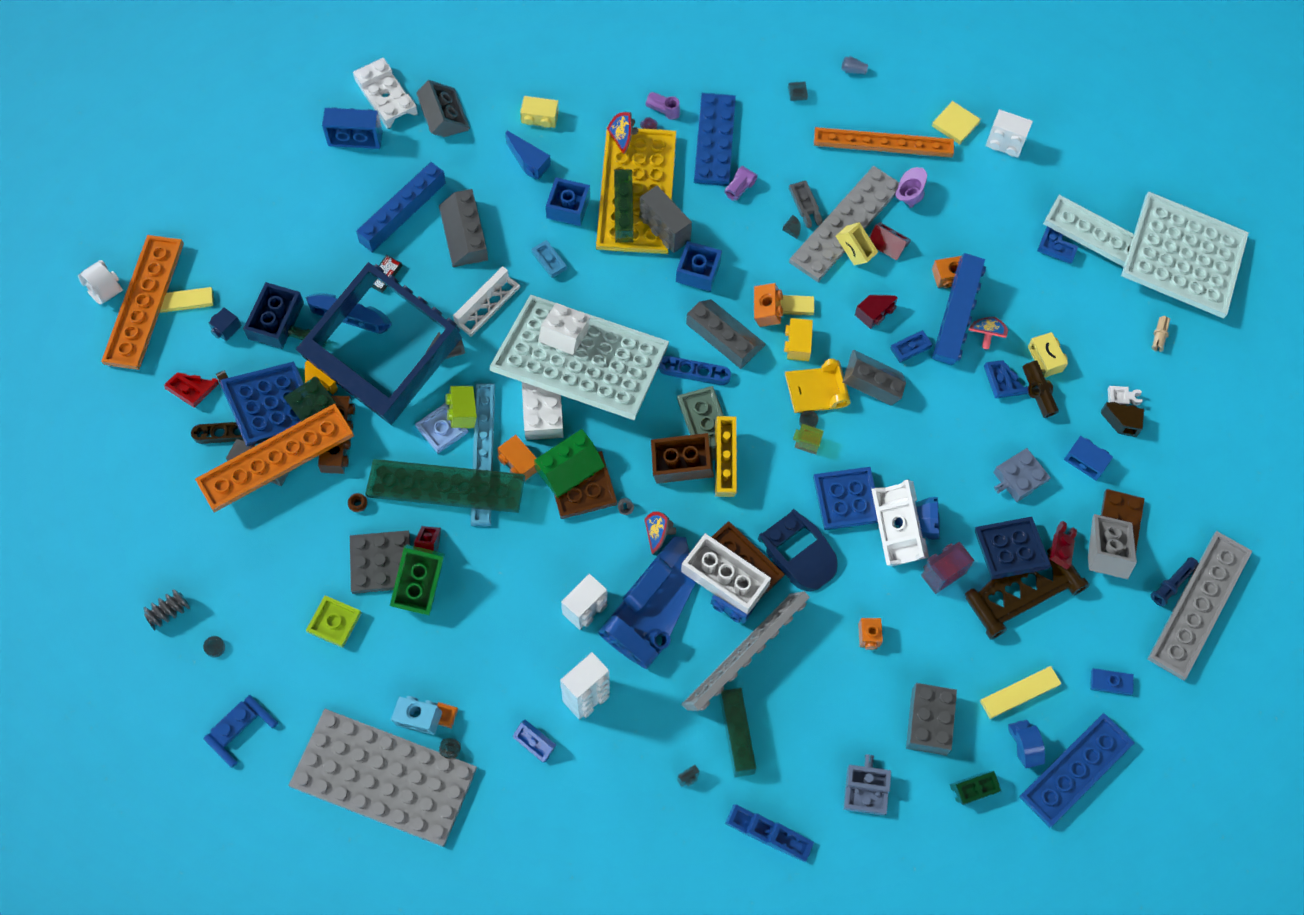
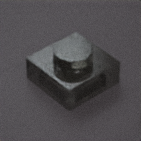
M806 82L788 83L790 101L807 100Z
M693 765L678 775L677 781L681 787L684 785L690 786L698 780L697 777L700 771L696 765Z

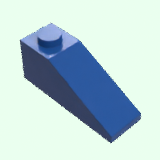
M507 130L505 132L506 143L520 166L529 177L539 180L551 166L550 155Z

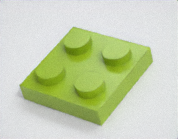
M325 595L306 632L343 648L362 612Z

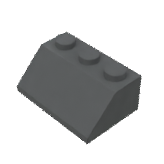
M428 80L416 92L432 134L447 137L470 129L455 88Z
M853 350L842 383L892 406L902 399L906 380L903 373Z

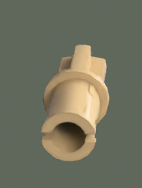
M1166 316L1159 318L1157 329L1154 331L1155 337L1152 350L1156 352L1158 347L1159 352L1164 350L1165 340L1169 336L1170 318Z

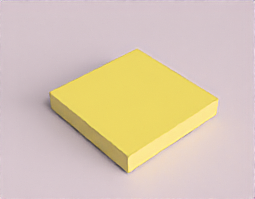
M952 101L935 119L932 127L950 139H954L960 145L980 123L981 119Z

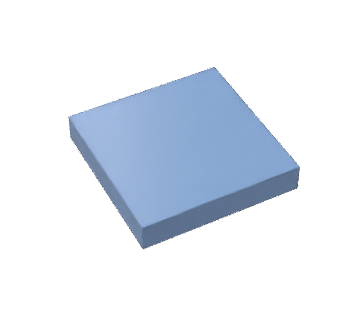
M446 403L415 424V427L437 454L469 433L467 428H451V421L447 420L449 406Z

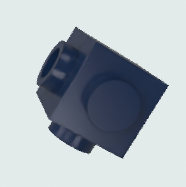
M225 307L213 315L208 322L212 329L211 333L219 339L221 337L225 341L242 326L238 317Z

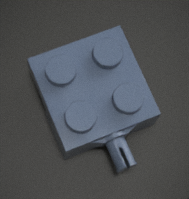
M1027 448L998 465L993 472L1001 482L994 487L995 491L997 490L999 494L1007 489L1016 502L1030 495L1036 488L1048 482L1051 478Z
M865 755V767L848 766L844 810L878 815L887 814L891 770L873 768V755Z

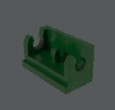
M986 771L949 784L951 790L956 792L957 797L955 800L962 805L1001 792L994 771Z

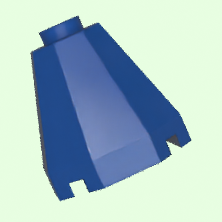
M929 497L916 502L922 537L940 539L938 497ZM901 517L895 520V525H899V528L903 525Z

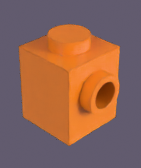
M861 618L858 624L859 645L867 650H875L883 642L881 618Z

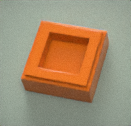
M438 702L437 706L442 711L438 725L452 729L458 708Z

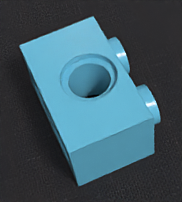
M407 696V698L399 697L391 721L399 727L435 735L442 711L437 706V703L426 700L424 703L419 702V699L412 696ZM421 710V714L414 718V714Z

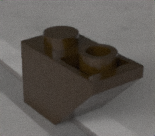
M1106 402L1101 409L1103 417L1118 434L1137 437L1142 431L1144 409L1133 405H1120L1117 402Z

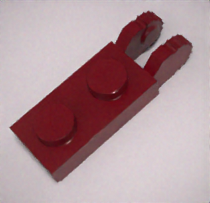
M1062 521L1059 523L1054 534L1050 560L1068 569L1072 563L1074 538L1077 535V529L1074 527L1070 528L1068 533L1064 534L1067 523Z

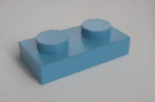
M547 240L531 249L532 254L551 278L567 270V265Z

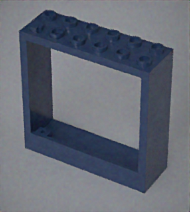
M368 262L295 350L305 360H308L333 379L340 387L392 425L460 342L462 337L459 333L460 329L456 327L457 324L450 318L445 319L437 308L433 307L431 309L422 297L418 296L417 298L412 294L413 291L405 285L402 287L394 276H387L379 265L375 264L373 266ZM377 279L445 329L390 398L322 347Z

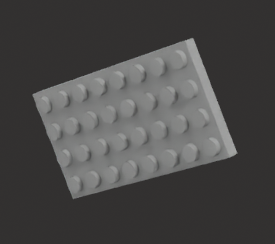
M324 709L288 786L444 847L477 767Z

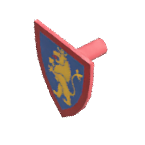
M995 316L978 319L969 328L970 331L985 333L982 345L984 349L990 348L992 335L1006 338L1008 334L1007 326Z

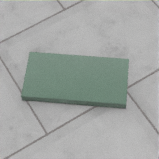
M713 386L678 395L677 400L689 434H709L712 460L714 461L715 421L717 416L724 415Z

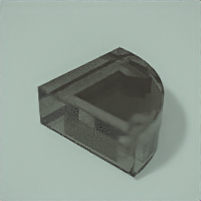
M792 215L782 230L798 239L801 230L799 220Z

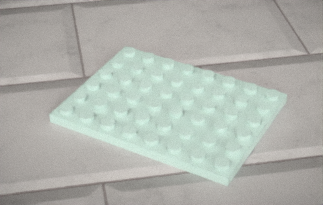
M530 295L492 361L490 371L635 420L667 350L669 341L587 314L590 316L588 332L574 355L539 342L541 325L556 303Z

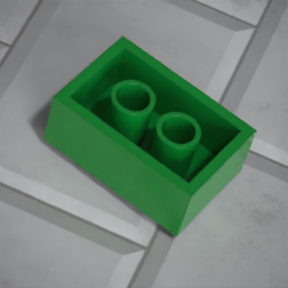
M406 544L403 549L390 606L430 615L445 554Z

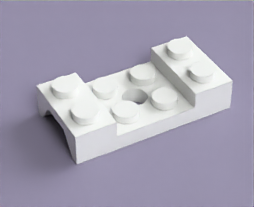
M384 58L353 72L356 83L374 110H378L379 117L387 129L391 127L396 118L406 113L414 116L418 114L415 103L404 92ZM384 93L390 94L388 97H382Z
M905 480L898 485L872 489L886 564L888 566H896L929 558L925 538H922L915 504L917 497L914 482ZM901 517L903 525L900 528H896L895 520Z

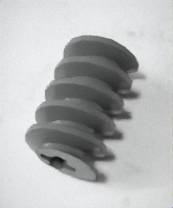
M175 589L172 590L173 597L165 594L166 601L159 598L158 606L152 602L151 610L146 607L143 608L144 615L154 631L156 630L155 624L159 627L163 626L162 619L168 623L170 622L169 615L176 618V611L183 614V606L191 609L183 595Z

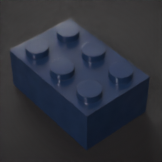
M265 282L243 328L247 338L283 349L304 304L301 293Z

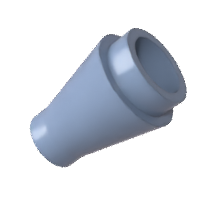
M845 56L842 63V70L845 73L866 74L868 64L851 56Z

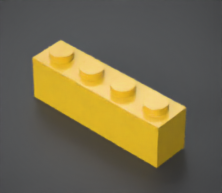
M717 416L715 421V497H735L737 493L736 417Z

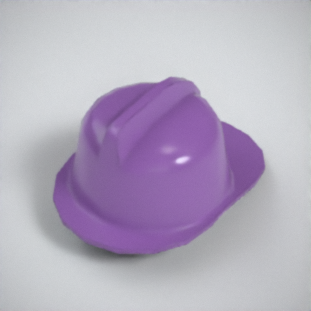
M916 167L904 173L896 190V198L910 207H914L916 203L920 202L925 194L926 171L923 168Z

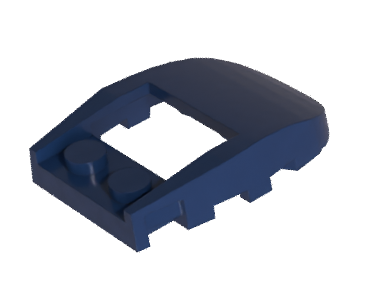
M795 509L791 510L789 514L765 532L759 534L758 541H763L769 558L773 560L775 565L797 588L803 591H815L832 580L836 575L838 563L835 552L819 529ZM803 528H806L817 540L787 561L777 548Z

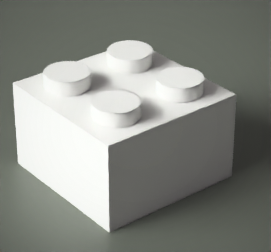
M999 109L985 146L1010 156L1019 157L1033 121Z
M556 303L541 325L539 342L574 355L588 332L590 316Z
M589 574L561 601L563 615L579 630L583 626H589L594 619L593 616L597 612L601 613L607 607V589Z

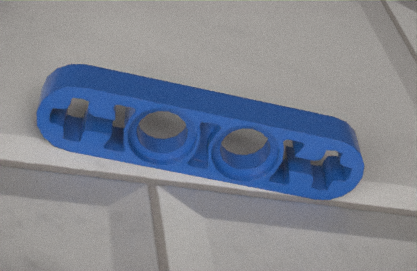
M665 356L659 365V370L662 374L711 384L726 385L731 378V372L725 366ZM666 363H670L669 368H665ZM687 365L691 370L685 373L680 368ZM701 369H707L709 371V374L707 376H702L699 374V371ZM721 373L725 374L724 379L720 378Z

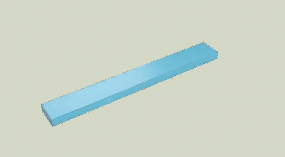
M476 384L475 406L477 418L474 426L471 526H491L495 384Z

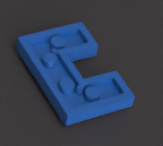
M1047 226L1037 251L1071 264L1078 246L1061 240L1063 234Z

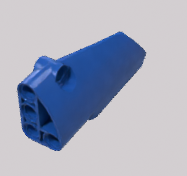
M674 536L625 594L623 597L624 601L598 631V634L612 647L644 669H648L660 652L669 646L671 642L670 635L696 583L681 572L682 563L690 554L686 537ZM657 635L662 638L661 645L656 643Z

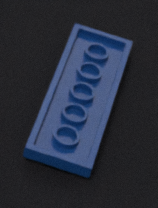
M701 94L694 183L729 185L736 95Z
M1103 713L1019 797L1051 828L1134 742Z

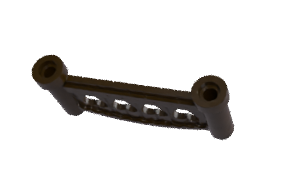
M1051 547L1047 550V556L1052 567L1053 581L1039 575L1038 571L993 579L980 591L972 588L965 593L967 602L987 631L985 633L990 640H993L1007 630L1003 624L1006 621L1066 589H1069L1072 595L1075 596L1087 589L1090 584L1086 578L1080 576L1072 563L1068 569H1065L1050 560ZM1029 574H1034L1036 576V589L1022 583L1021 579L1027 578ZM1012 583H1018L1020 586V598L1006 592L1005 587H1011ZM997 591L1002 592L1003 607L991 602L988 596L995 595Z

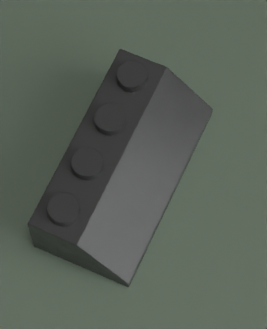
M473 190L454 192L439 205L452 266L457 267L487 261V249Z
M711 299L700 301L687 313L686 324L740 369L765 346L761 339Z

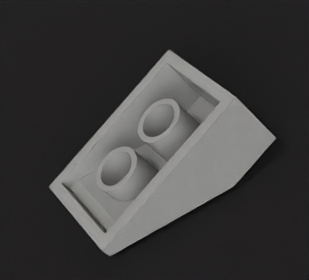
M1096 514L1093 515L1088 553L1089 570L1115 577L1129 578L1137 563L1132 523Z

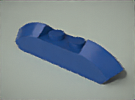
M325 293L305 297L311 312L320 316H324L337 300L336 295ZM359 303L342 321L343 323L378 334L386 332L392 325L389 318L383 312L372 306L364 307Z

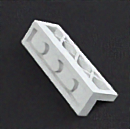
M502 266L453 315L456 326L472 337L520 288V285L509 277L507 269ZM506 282L513 286L510 291H502V286ZM492 296H500V301L498 303H490V298ZM488 308L486 315H477L479 309ZM475 320L476 325L471 330L464 325L467 321Z

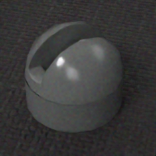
M628 498L621 499L618 502L619 512L623 515L632 513L634 510L632 501ZM623 503H626L627 509H624Z

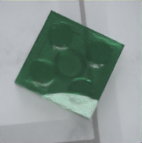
M316 376L284 396L285 401L300 421L336 404Z

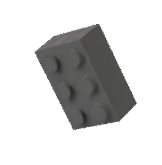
M658 185L640 197L639 217L641 221L651 228L652 233L662 240L667 249L670 248L675 253L685 246L687 241H691L692 221Z
M920 683L914 685L911 694L906 749L946 756L952 750L956 689Z

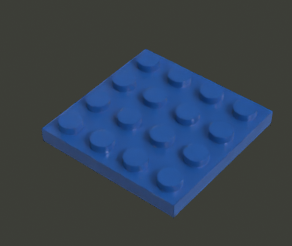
M294 362L220 380V385L246 447L262 443L317 413Z

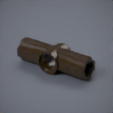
M1035 360L1023 365V371L1029 382L1028 394L1036 399L1043 418L1059 413L1052 396L1053 385L1049 380L1045 379L1038 361Z

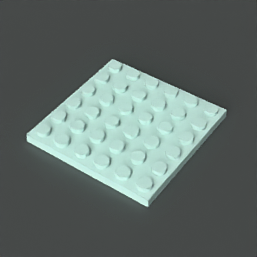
M1148 192L1121 276L1225 318L1228 313L1249 232Z

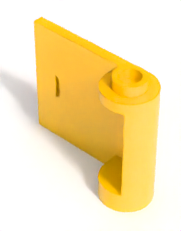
M836 359L826 360L821 368L785 372L794 413L838 409L846 407L851 403L847 386L842 383L844 375L841 363Z

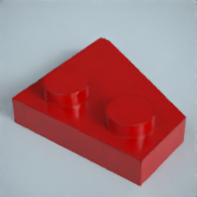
M177 372L164 384V387L167 391L195 408L219 382L216 378L207 380L201 379V376H190Z

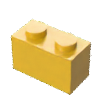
M791 318L789 325H786L785 336H788V341H785L784 352H787L788 360L809 361L813 320Z

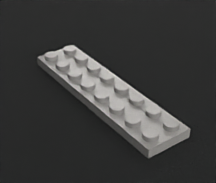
M873 166L790 258L789 263L816 282H819L845 252L836 235L847 225L859 222L865 230L895 196L899 182Z
M1218 531L1214 533L1199 561V565L1194 570L1147 660L1183 681L1187 678L1252 550Z
M805 591L789 594L681 705L686 710H704L710 704L709 700L724 690V684L727 681L731 682L738 675L737 671L741 667H746L752 661L751 657L755 653L761 652L766 647L765 643L779 634L780 631L778 629L782 625H787L793 619L792 615L796 611H801L807 605L806 601L810 598Z

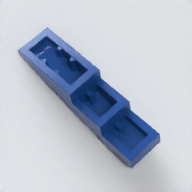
M737 804L733 805L725 823L743 834L803 862L807 861L814 844L813 841L780 823H774Z

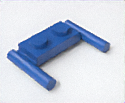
M249 695L210 730L211 733L204 737V741L233 768L237 761L224 747L258 715L272 729L278 725V722Z

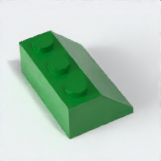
M582 429L534 460L535 470L557 498L605 467L593 442Z

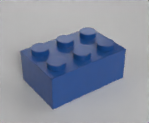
M325 108L322 127L328 146L380 149L383 130L378 110Z

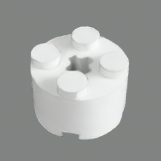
M99 260L78 274L81 284L83 286L86 285L88 294L98 304L102 305L123 290L117 282L119 280L117 275L113 271L109 272L102 260Z

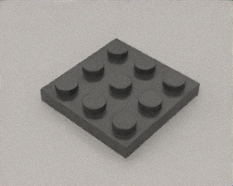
M409 530L350 535L352 594L394 589L404 546L406 544L410 545Z

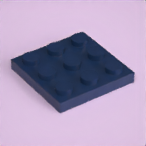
M1032 517L975 527V534L992 580L1050 569L1051 564Z

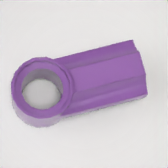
M654 92L649 93L646 101L647 107L664 113L666 118L670 120L677 119L680 116L678 98L673 96L667 98Z
M741 166L737 170L732 182L725 189V194L731 200H738L747 188H751L754 185L758 175Z

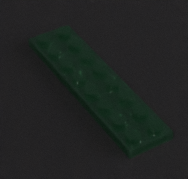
M373 459L365 495L368 498L519 513L525 475Z

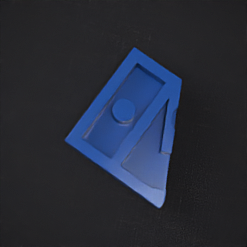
M1003 360L985 363L984 368L995 398L1028 394V386L1024 387L1017 380L1019 377L1010 370Z

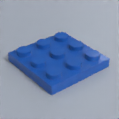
M871 467L814 474L813 479L824 530L878 523L872 489L875 488Z

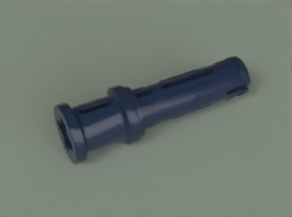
M1189 557L1169 580H1164L1161 583V587L1151 593V599L1159 606H1166L1167 600L1177 594L1178 587L1199 565L1198 561Z

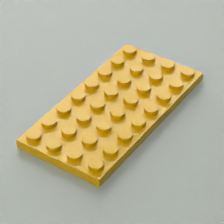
M638 128V134L631 136L629 147L626 153L623 154L608 130H606L596 250L668 254V249L664 246L662 240L655 236L651 228L644 224L639 217L640 197L658 185L672 200L676 131Z

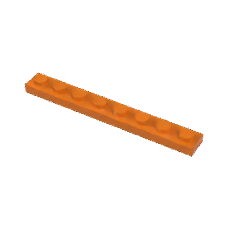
M815 127L814 146L953 157L954 139L819 127Z

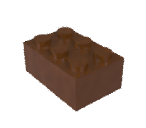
M708 433L651 440L653 476L657 484L714 477L712 447Z

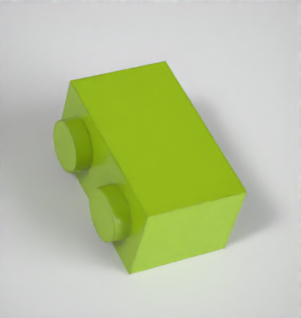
M450 386L449 393H446L445 403L449 405L447 420L451 421V428H474L477 415L473 386Z

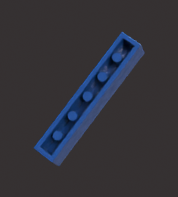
M432 162L424 167L356 230L359 243L371 252L377 249L446 184L444 171Z
M964 253L959 259L932 359L954 365L957 360L960 361L963 350L960 349L968 333H965L966 327H969L972 321L970 313L971 310H974L977 303L975 295L979 293L982 284L979 280L980 277H983L986 266H984L985 259Z

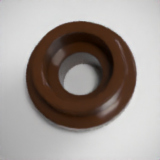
M356 493L348 499V507L353 512H362L367 507L368 502L363 494ZM356 502H361L359 506H355Z

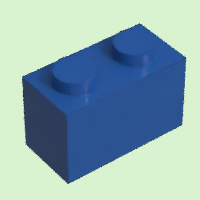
M1080 436L1064 460L1097 481L1113 456L1105 449L1094 445L1091 440Z

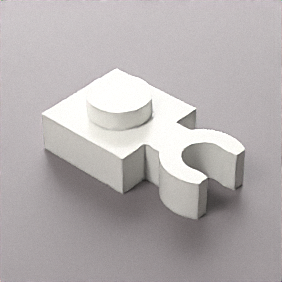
M1109 386L1108 402H1117L1125 406L1131 403L1138 406L1143 401L1142 399H1136L1135 396H1140L1142 391L1134 390L1129 392L1128 387Z

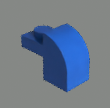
M1028 720L1008 724V731L1017 743V756L1025 769L1045 764L1044 744L1037 726H1032Z

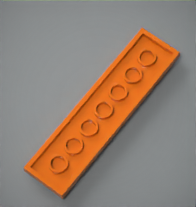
M147 235L101 362L103 365L135 370L140 369L184 245L182 239Z
M333 404L195 478L215 513L354 437V434L336 404Z

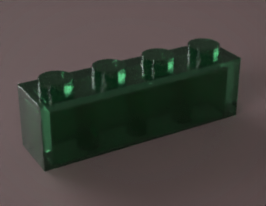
M614 169L615 242H633L632 169Z
M742 689L723 690L720 693V702L734 777L753 775L756 771V764Z

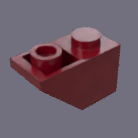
M869 295L857 306L855 316L870 329L874 325L878 326L884 320L885 315L894 312L897 307L898 297L895 295Z

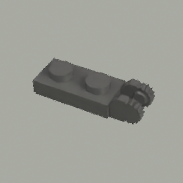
M807 181L789 185L791 195L801 217H803L806 227H812L810 214H813L817 225L822 224V218L818 211L819 207Z

